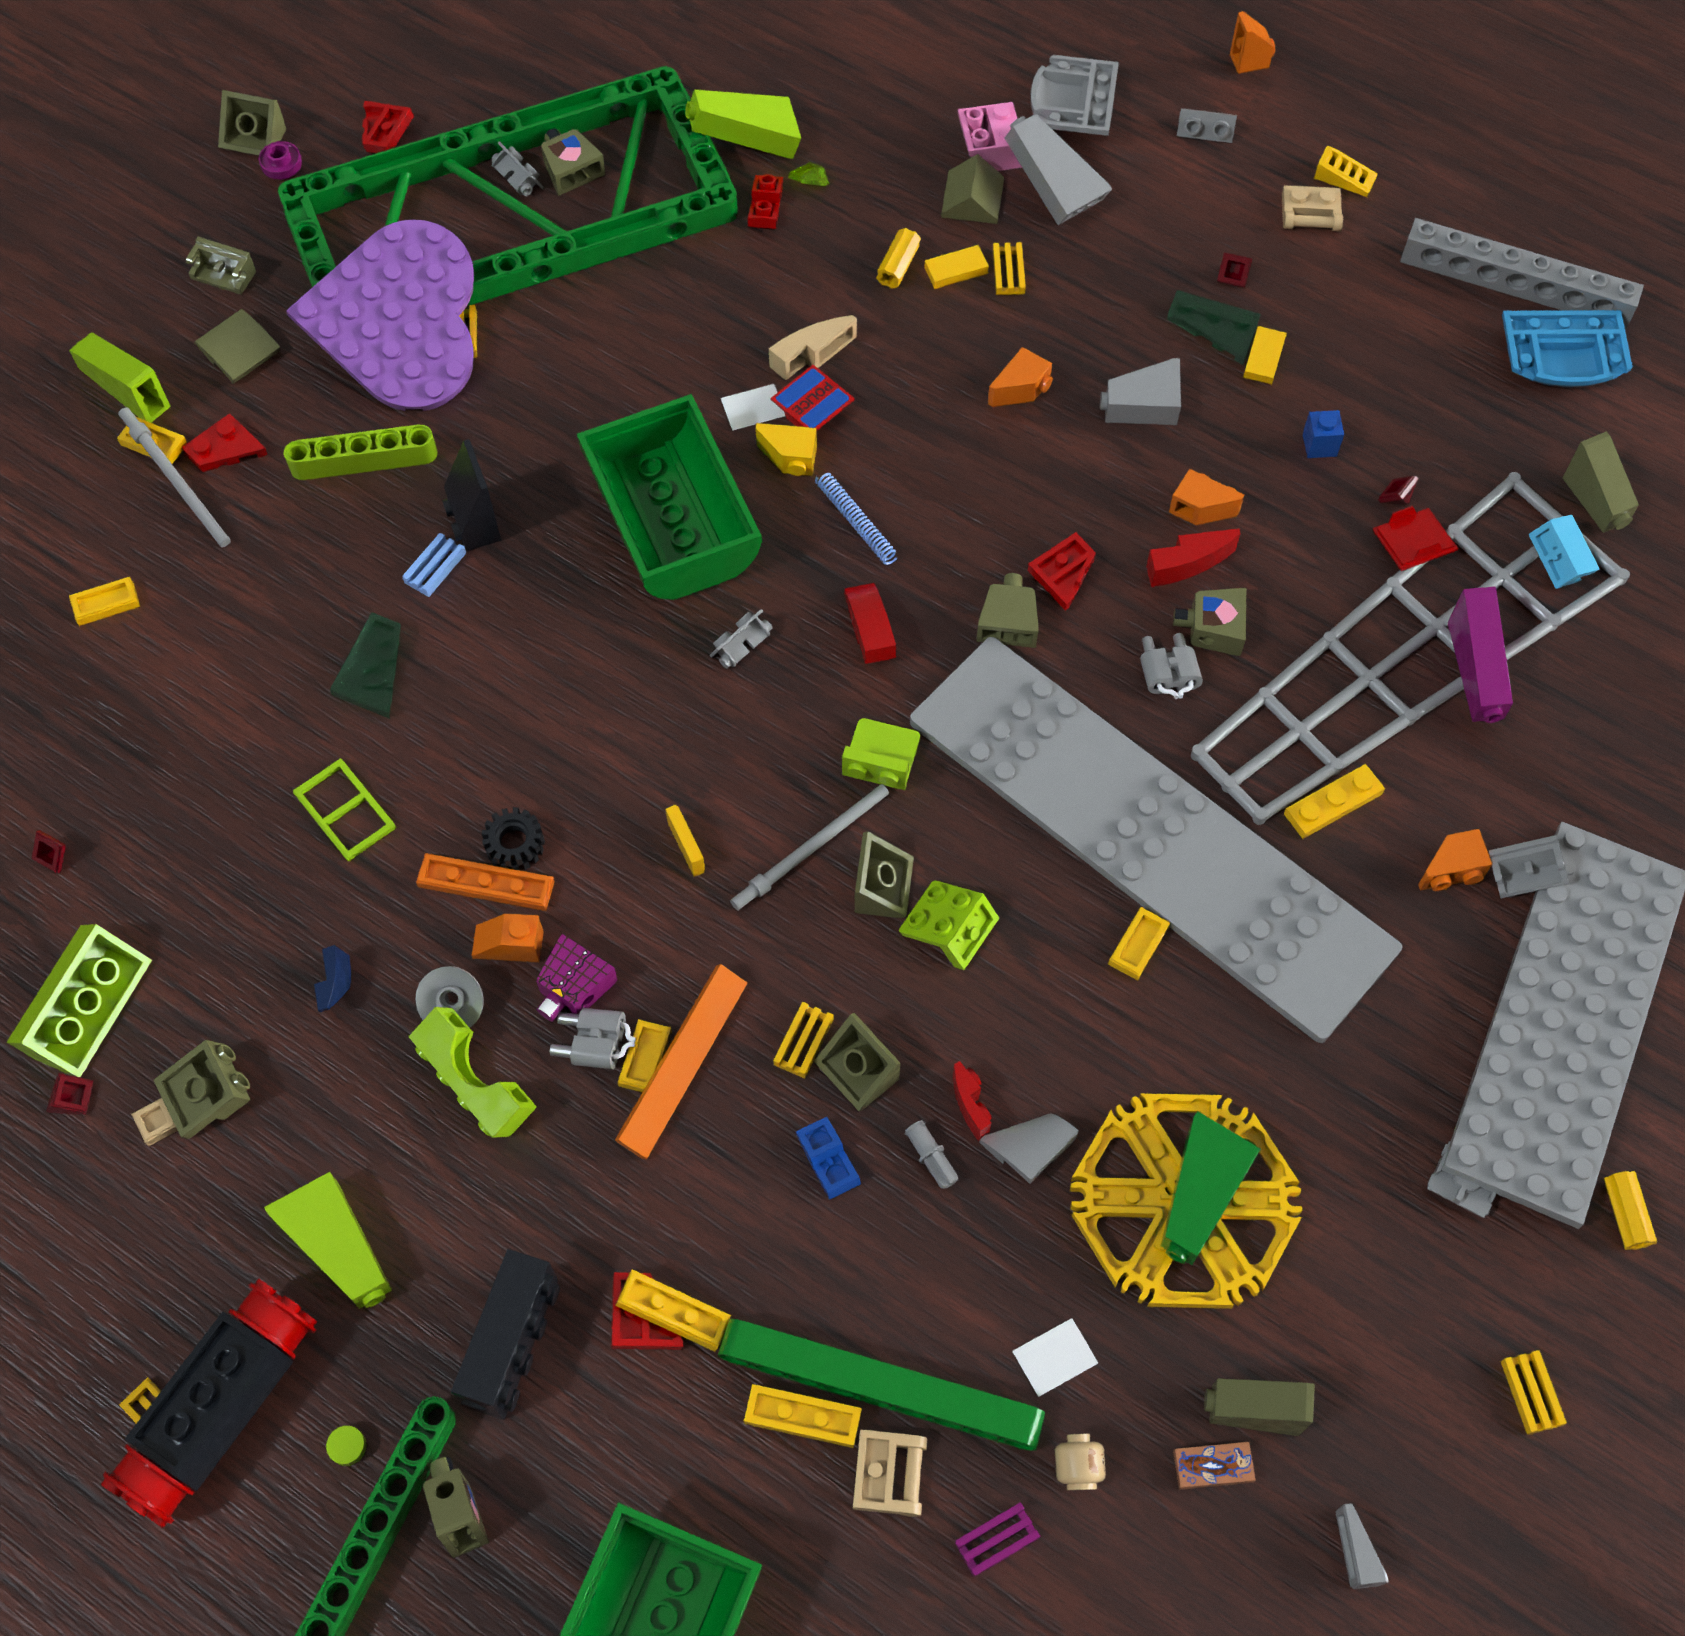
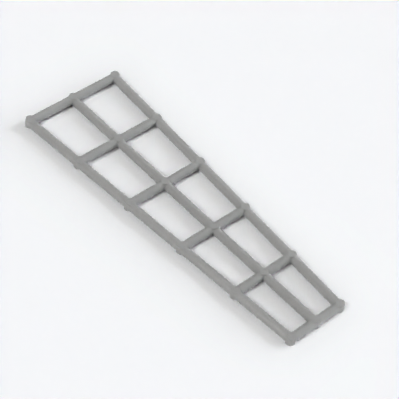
M1511 472L1503 482L1446 530L1450 538L1492 576L1478 588L1495 586L1497 589L1502 585L1542 621V623L1505 646L1507 660L1549 632L1555 631L1558 626L1620 585H1624L1630 577V572L1627 569L1617 565L1582 534L1596 563L1611 577L1557 613L1552 614L1512 578L1539 557L1534 546L1505 568H1501L1469 539L1463 531L1512 489L1546 519L1551 520L1563 517L1529 487L1517 472ZM1427 562L1403 571L1399 570L1394 576L1389 577L1380 588L1330 631L1325 632L1322 638L1265 687L1260 688L1256 695L1199 744L1193 746L1190 755L1192 760L1197 761L1221 785L1222 790L1229 793L1253 818L1255 824H1264L1267 819L1332 776L1339 774L1341 770L1407 726L1413 725L1415 721L1464 689L1460 676L1410 709L1379 679L1434 636H1437L1455 653L1450 631L1446 627L1456 605L1436 618L1401 586ZM1392 594L1427 627L1369 670L1338 639ZM1329 648L1359 678L1300 722L1274 695ZM1369 687L1399 717L1336 758L1310 730ZM1264 704L1289 731L1229 776L1208 752ZM1297 740H1300L1325 766L1261 808L1239 784Z

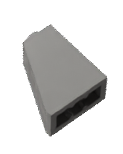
M1173 358L1109 379L1106 392H1101L1100 410H1105V422L1177 425L1181 409L1180 358Z

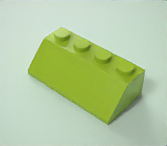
M97 924L80 925L6 1043L41 1063L71 1076L81 1077L152 960Z

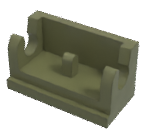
M197 237L196 243L186 259V263H194L189 272L190 278L242 295L256 273L250 253Z

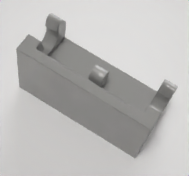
M1557 835L1488 850L1501 899L1569 884Z

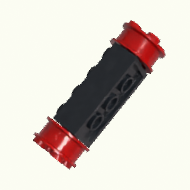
M259 1278L255 1284L250 1283L248 1285L251 1292L237 1310L230 1309L228 1311L230 1315L224 1311L219 1315L126 1436L125 1440L134 1447L126 1444L125 1449L127 1453L112 1473L105 1472L103 1474L105 1479L101 1485L117 1497L123 1498L127 1501L126 1504L143 1517H148L162 1528L167 1523H173L174 1520L171 1514L186 1494L193 1496L194 1490L197 1491L294 1362L291 1360L297 1357L294 1354V1350L308 1332L315 1333L316 1331L314 1326L318 1321L301 1310L302 1308L285 1295L282 1297L277 1294L275 1289Z

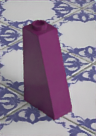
M1495 586L1463 589L1447 623L1472 722L1485 721L1486 723H1495L1505 719L1513 705L1497 591Z

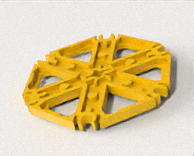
M1141 1093L1139 1098L1133 1096L1130 1103L1135 1111L1127 1113L1119 1104L1115 1108L1116 1117L1113 1115L1112 1110L1109 1112L1071 1178V1181L1077 1180L1082 1182L1071 1183L1070 1192H1080L1084 1195L1083 1201L1071 1202L1070 1208L1075 1211L1072 1212L1071 1216L1115 1288L1120 1278L1125 1276L1126 1279L1121 1286V1293L1125 1294L1131 1285L1139 1286L1141 1294L1137 1302L1140 1304L1146 1300L1149 1292H1153L1152 1300L1148 1303L1147 1307L1232 1309L1234 1304L1239 1306L1244 1301L1239 1294V1288L1241 1287L1247 1288L1251 1295L1255 1297L1259 1293L1257 1283L1263 1291L1302 1218L1290 1217L1300 1215L1302 1206H1292L1287 1201V1197H1298L1300 1195L1301 1188L1296 1187L1300 1182L1254 1112L1250 1121L1245 1124L1244 1120L1248 1114V1108L1244 1107L1241 1113L1236 1116L1228 1111L1232 1101L1230 1098L1224 1100L1221 1108L1217 1109V1103L1221 1100L1222 1095ZM1198 1111L1261 1149L1259 1154L1270 1169L1272 1178L1270 1181L1241 1182L1198 1256L1213 1278V1288L1208 1292L1170 1291L1164 1285V1275L1173 1259L1166 1254V1249L1161 1247V1242L1182 1157L1161 1126L1157 1116L1162 1112L1197 1113ZM1114 1138H1122L1127 1141L1150 1179L1099 1178L1095 1172V1167L1110 1141ZM1145 1217L1153 1218L1132 1258L1123 1262L1113 1256L1099 1233L1097 1222L1100 1218ZM1221 1219L1267 1220L1274 1225L1275 1236L1260 1263L1249 1264ZM1227 1293H1230L1232 1302L1229 1300Z

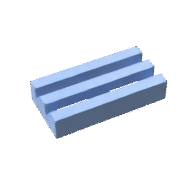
M439 533L402 576L404 583L430 597L466 554L465 547L461 544L456 545L454 540L451 538L447 540L444 534ZM449 551H452L448 558L439 567L440 562L443 560V558L448 554ZM437 569V571L431 576V578L425 583V585H423L422 583L431 574V572L433 573Z

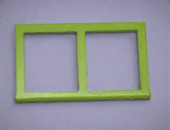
M341 758L293 790L297 799L347 861H351L354 857L397 828ZM341 769L360 794L322 819L303 794ZM366 800L386 825L348 851L330 829L329 825Z

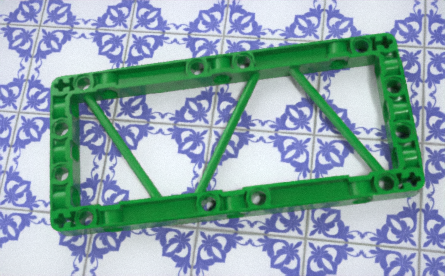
M667 66L655 68L287 180L278 188L285 218L312 287L336 267L318 222L317 214L343 207L344 204L355 200L369 199L395 191L385 226L398 222L408 186L450 173L459 176L552 235L551 237L472 261L474 289L467 306L730 223L738 215L737 193L727 169L710 136L693 132L690 120L686 118L685 113L686 104L688 101H691V98L677 72ZM659 109V111H663L667 120V127L678 150H682L686 158V166L697 188L700 190L624 213L646 114ZM629 116L630 118L634 117L611 218L570 231L559 227L467 169L478 165L479 162L492 159L494 154L500 153L503 148L498 144L499 141L507 149L512 146L519 153L541 146L542 143L546 142L544 139L545 134L553 128L558 129L561 134L570 130H578L580 133L610 125L609 122Z

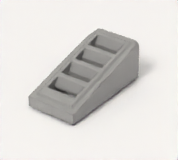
M1344 1504L1335 1513L1350 1587L1352 1589L1382 1586L1388 1583V1576L1353 1504Z

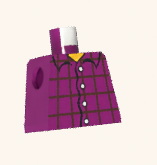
M562 934L537 977L536 982L539 991L546 996L536 1009L537 1012L551 1022L555 1020L563 1008L570 1013L580 1014L582 1008L591 1007L617 982L615 968Z

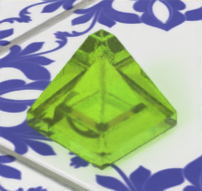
M812 162L788 174L790 179L800 183L819 186L829 185L824 167Z

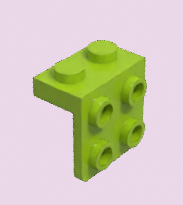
M866 718L860 719L857 723L850 747L845 746L842 755V775L905 790L920 742L919 732Z

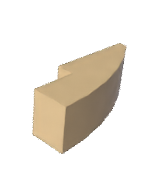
M850 315L829 319L800 329L783 338L769 348L770 368L785 380L789 379L806 364L809 366L815 365L819 368L857 337V318Z

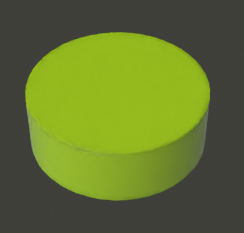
M341 1426L335 1429L328 1437L326 1444L327 1454L338 1465H354L365 1454L366 1439L357 1428Z

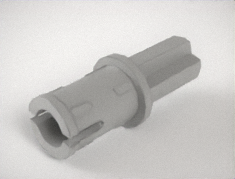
M921 1120L905 1130V1135L910 1139L920 1155L919 1162L926 1164L939 1187L944 1189L955 1184L958 1181V1175L943 1154V1145L937 1144L926 1127L925 1122Z

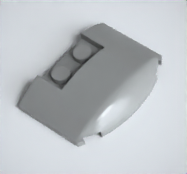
M1060 55L1051 56L1049 58V63L1051 64L1047 67L1041 65L1032 82L1030 101L1033 114L1038 115L1051 129L1109 136L1119 62Z

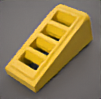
M1327 146L1318 163L1314 179L1367 197L1378 174L1341 151ZM1360 178L1365 179L1363 184L1359 182Z

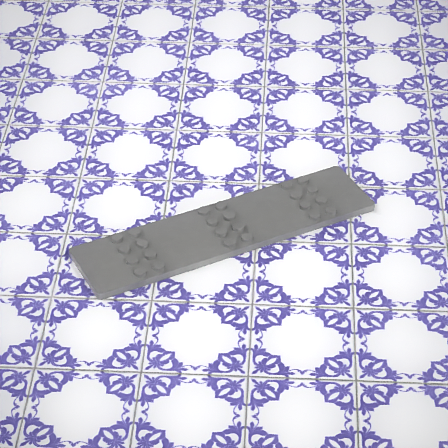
M994 637L987 638L910 716V725L1146 910L1170 922L1169 927L1317 1043H1324L1402 950V944Z

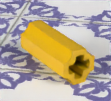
M907 228L898 230L877 271L876 279L881 285L888 286L891 289L899 287L920 246L921 238L916 232L910 231Z
M1624 1171L1605 1177V1186L1625 1250H1636L1657 1244L1636 1172Z

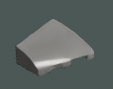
M1050 1113L984 1135L979 1143L1002 1164L1004 1162L1008 1163L1031 1184L1050 1163H1054L1076 1140L1079 1130L1063 1118Z

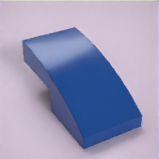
M828 1117L796 1131L798 1140L829 1200L861 1185L860 1177L846 1155L843 1144Z

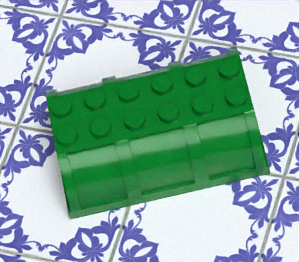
M692 394L577 434L582 453L590 466L599 490L618 527L621 538L629 551L643 586L649 594L667 600H675L737 577L756 558L762 543V535Z
M618 1502L560 1636H735L763 1566L760 1563Z

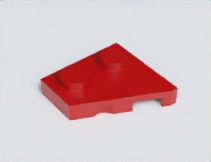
M365 101L363 108L366 112V118L363 119L365 131L362 134V144L366 152L379 153L395 148L414 117L411 108Z
M230 413L181 447L184 454L202 472L217 469L222 465L229 466L240 463L239 458L257 454L258 458L267 455L265 447Z
M1075 532L1028 563L1027 571L1066 611L1070 608L1092 566L1096 552Z
M614 1272L611 1349L682 1350L683 1340L680 1335L678 1336V1334L615 1306L630 1272ZM641 1273L653 1279L651 1273Z

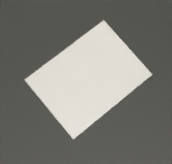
M774 384L721 398L732 430L785 416L784 411L770 400L771 397L778 393Z
M1072 1318L1012 1351L1038 1397L1098 1364Z

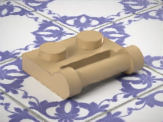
M1284 185L1282 191L1283 229L1314 227L1331 228V231L1341 232L1343 226L1341 188Z
M860 1430L853 1510L920 1517L922 1504L918 1503L922 1451L927 1449V1438L918 1435ZM896 1448L908 1449L903 1500L892 1499Z

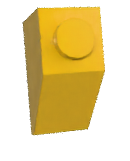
M756 423L757 447L782 473L794 476H813L817 449L816 428Z

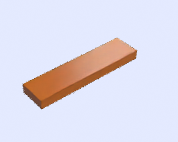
M428 853L424 855L416 880L419 888L542 911L547 910L555 882L552 876Z

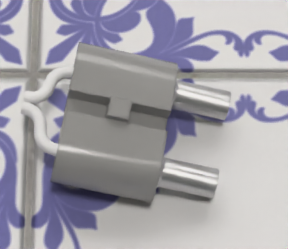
M1177 633L1173 636L1175 647L1169 653H1166L1165 648L1155 649L1151 636L1144 637L1142 644L1145 652L1141 655L1140 661L1149 692L1153 694H1171L1174 696V699L1183 698V693L1201 686L1203 679L1195 651L1192 647L1186 646L1182 633ZM1172 687H1177V691H1178L1179 693L1177 694V692H1175V691L1172 690L1171 688H1172Z
M582 1008L580 1014L560 1012L557 1019L558 1024L576 1026L578 1034L577 1036L574 1035L572 1046L551 1044L550 1056L570 1058L571 1064L575 1066L614 1069L617 1060L625 1054L626 1050L629 1047H634L636 1038L630 1035V1027L626 1024L625 1013L622 1011ZM625 1030L626 1039L630 1042L625 1043L620 1051L618 1044L619 1041H622Z

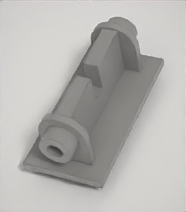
M1181 108L1177 136L1232 143L1237 115Z
M499 141L498 144L503 150L492 156V166L505 179L514 172L507 181L520 195H530L536 184L543 189L544 187L537 181L539 173L528 162L523 166L520 162L524 158L512 146L507 149Z
M760 609L754 616L750 612L745 614L735 623L739 628L732 635L726 631L713 643L716 649L709 656L712 658L718 653L721 656L719 662L724 668L735 667L750 652L743 644L744 641L754 649L765 638L770 636L771 624L765 619L761 621L758 618L763 610Z

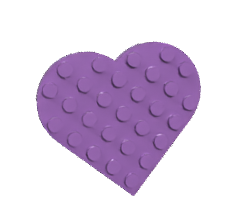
M403 220L379 229L286 310L288 317L378 401L389 407L403 411L405 409H423V411L442 406L462 391L472 373L473 343L469 330L459 315L467 307L473 293V264L470 254L462 241L451 231L436 223L424 220Z

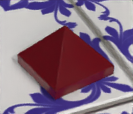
M1224 252L1217 281L1245 288L1253 258Z
M1416 476L1393 479L1379 496V502L1409 505L1418 478Z
M38 830L35 835L31 859L58 874L61 872L66 844Z

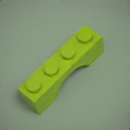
M435 1007L409 1036L416 1045L415 1050L422 1059L430 1062L437 1070V1078L443 1084L452 1088L458 1096V1103L467 1111L472 1112L479 1121V1128L490 1137H510L537 1106L516 1082H497L489 1086L480 1081L474 1074L469 1062V1045L474 1032L453 1008Z

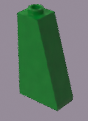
M1198 1111L1188 1130L1161 1242V1247L1166 1249L1165 1252L1171 1259L1181 1264L1187 1262L1190 1265H1193L1261 1150Z

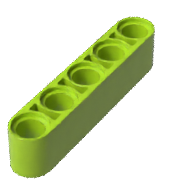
M410 425L295 440L286 445L283 453L292 476L298 480H309L425 465L436 459L438 451L432 431L428 426Z

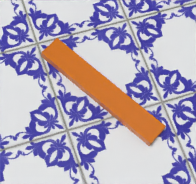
M722 964L716 965L614 1141L641 1159L648 1158L745 989L746 981Z

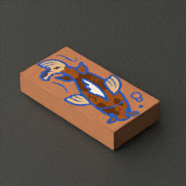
M1249 1442L1179 1448L1173 1451L1179 1490L1254 1483L1256 1481Z

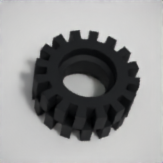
M513 807V813H509L507 808L501 809L503 815L499 817L495 812L491 815L493 822L487 820L485 823L486 830L482 829V842L489 860H492L494 866L499 867L501 865L504 868L512 867L514 870H519V866L523 865L526 870L530 868L529 861L532 860L536 864L539 860L537 854L542 855L544 851L543 845H545V840L540 823H538L534 815L530 816V812L525 809L522 814L517 807ZM521 831L526 835L524 844L518 848L506 849L501 845L502 837L508 832Z

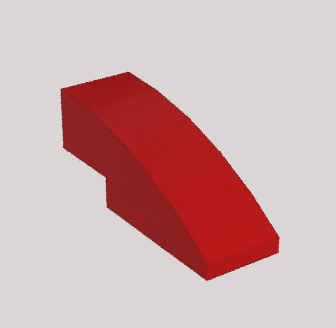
M1240 529L1178 535L1175 547L1150 549L1146 567L1151 587L1191 578L1222 562L1236 551L1241 534Z
M875 583L844 588L846 602L857 643L860 644L864 663L868 664L896 658V642Z

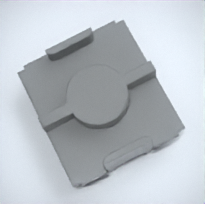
M1449 1141L1448 1144H1445L1438 1165L1429 1179L1427 1189L1484 1218L1490 1211L1496 1192H1491L1480 1187V1185L1441 1170L1450 1144Z

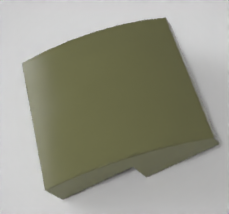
M243 309L195 341L196 346L214 366L217 365L233 384L280 352V346Z

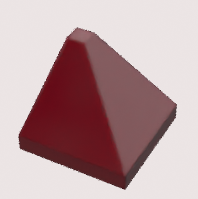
M58 1073L46 1112L86 1115L94 1080Z

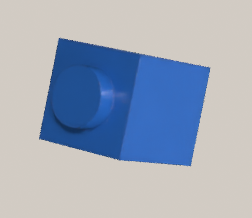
M1340 411L1309 412L1303 430L1307 458L1337 457L1344 438Z

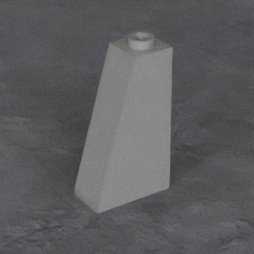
M1034 114L1027 119L1022 116L1010 124L1011 130L1006 135L1005 140L1057 225L1099 203L1112 190L1111 186L1038 115Z

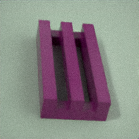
M1020 1502L957 1539L955 1545L975 1578L1040 1539V1535L1035 1530L1030 1517L1027 1516ZM1016 1515L1019 1517V1522L968 1551L967 1544ZM1025 1528L1028 1533L1027 1536L976 1565L973 1560L975 1557Z

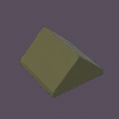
M222 90L218 148L259 155L265 146L281 141L286 131V126L277 100Z
M979 154L948 171L941 218L997 224L1004 176Z
M868 831L864 832L862 837L855 888V913L905 918L907 916L914 857Z
M855 1013L850 1014L814 1060L817 1066L858 1111L866 1108L900 1080V1062Z

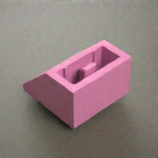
M1013 102L958 109V117L969 156L973 157L979 154L997 171L1022 168L1005 140L1006 135L1011 130L1010 124L1017 119Z

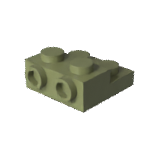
M210 1040L203 1041L153 1080L181 1138L190 1139L215 1119L225 1120L251 1100L246 1092L250 1088V1083L242 1073L236 1072L232 1064L236 1060L235 1053L224 1043Z

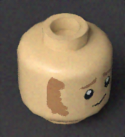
M1090 1434L1067 1435V1443H1060L1056 1446L1057 1480L1062 1484H1066L1067 1490L1097 1489V1483L1103 1481L1106 1476L1103 1445L1099 1442H1090Z

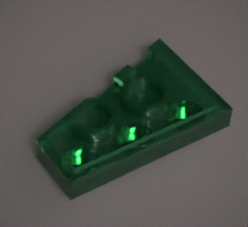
M1177 290L1167 319L1194 336H1203L1213 343L1212 347L1220 352L1226 350L1235 356V361L1243 365L1261 314Z
M371 612L330 688L332 696L390 719L401 636L400 623Z

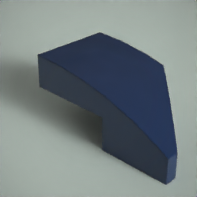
M335 945L322 949L327 980L314 984L319 1012L332 1008L350 989V956Z

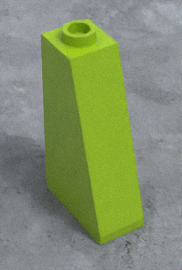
M694 89L691 101H688L686 104V118L690 120L693 132L785 158H794L801 135L789 97Z
M91 332L69 350L78 369L125 407H128L140 419L151 423L171 407L154 370L150 366Z
M331 1172L264 1207L272 1220L359 1309L364 1306L369 1308L379 1304L385 1299V1294L392 1291L339 1183Z

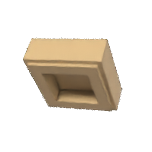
M162 1098L132 1113L142 1138L148 1146L178 1131Z

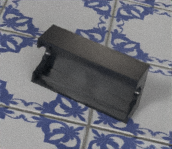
M507 1249L451 1389L453 1395L465 1399L461 1401L463 1407L501 1420H505L508 1411H514L520 1395V1390H517L518 1383L522 1375L527 1376L532 1366L534 1355L530 1354L535 1340L540 1341L546 1329L547 1319H544L545 1313L549 1305L553 1306L560 1292V1285L557 1284L558 1279L549 1262Z

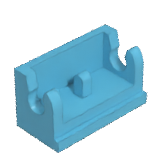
M1573 515L1551 519L1528 534L1556 589L1581 581L1580 577L1600 570Z

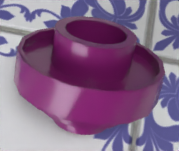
M285 141L273 142L265 146L258 158L263 173L272 179L289 178L295 175L302 165L299 149L294 144Z

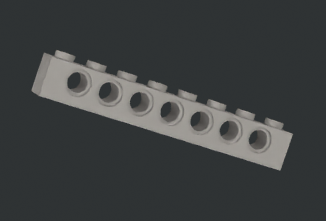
M1418 218L1414 220L1400 260L1401 263L1559 310H1621L1625 329H1627L1638 307L1644 285Z

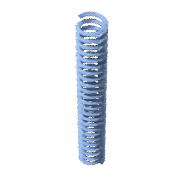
M825 473L820 477L819 481L818 477H816L815 483L835 504V507L846 517V520L849 521L857 533L863 537V540L877 554V557L883 561V564L888 565L897 560L896 557L889 562L886 561L896 554V550L893 549V546H890V543H887V539H884V536H881L882 533L876 529V526H873L870 519L864 516L865 513L859 509V506H856L853 499L842 489V486H839V483L831 476V473Z

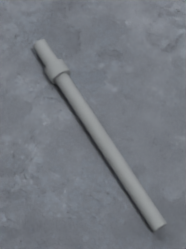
M128 407L121 409L118 415L130 429L129 434L137 444H141L219 546L223 548L229 545L231 542L230 538L152 439V433L145 423L139 422Z
M880 784L765 874L755 876L748 882V887L730 900L732 906L739 911L755 897L761 898L771 890L773 883L889 795L888 789L883 784Z

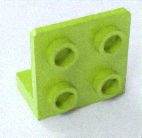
M934 880L901 925L899 932L902 936L940 947L955 968L965 970L999 920V916L983 893Z

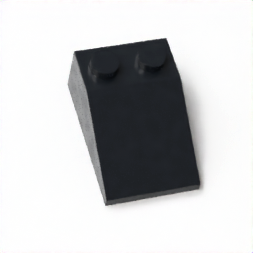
M470 439L464 440L445 482L444 489L447 499L442 500L447 517L454 516L455 523L451 524V528L456 542L462 540L467 552L501 541L489 491Z

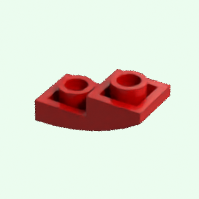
M770 174L755 175L752 187V201L748 214V227L776 229L781 204L783 177Z
M958 1061L954 1064L953 1086L956 1100L965 1122L979 1142L984 1135L990 1133V1120L992 1117L981 1102L975 1103L980 1097V1078L972 1068L968 1067L966 1069Z

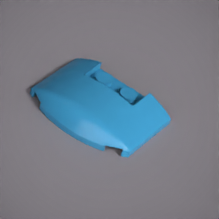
M1621 310L1503 311L1502 313L1511 370L1528 380L1548 386L1583 387L1613 380L1623 373H1628L1633 367Z

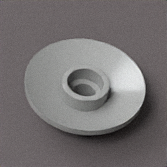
M443 966L432 970L424 976L416 991V1007L422 1020L435 1007L453 1008L470 1028L477 1022L483 1010L484 997L478 981L469 972L459 967ZM449 992L457 994V1003H452L448 999Z

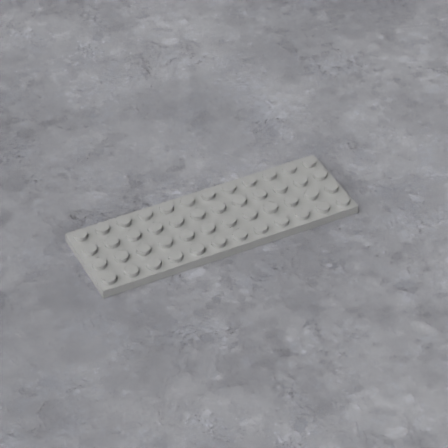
M1561 822L1557 827L1555 835L1558 837L1569 884L1535 892L1441 1170L1451 1175L1459 1176L1480 1185V1187L1486 1190L1494 1191L1500 1196L1579 1229L1583 1226L1683 899L1685 892V870Z

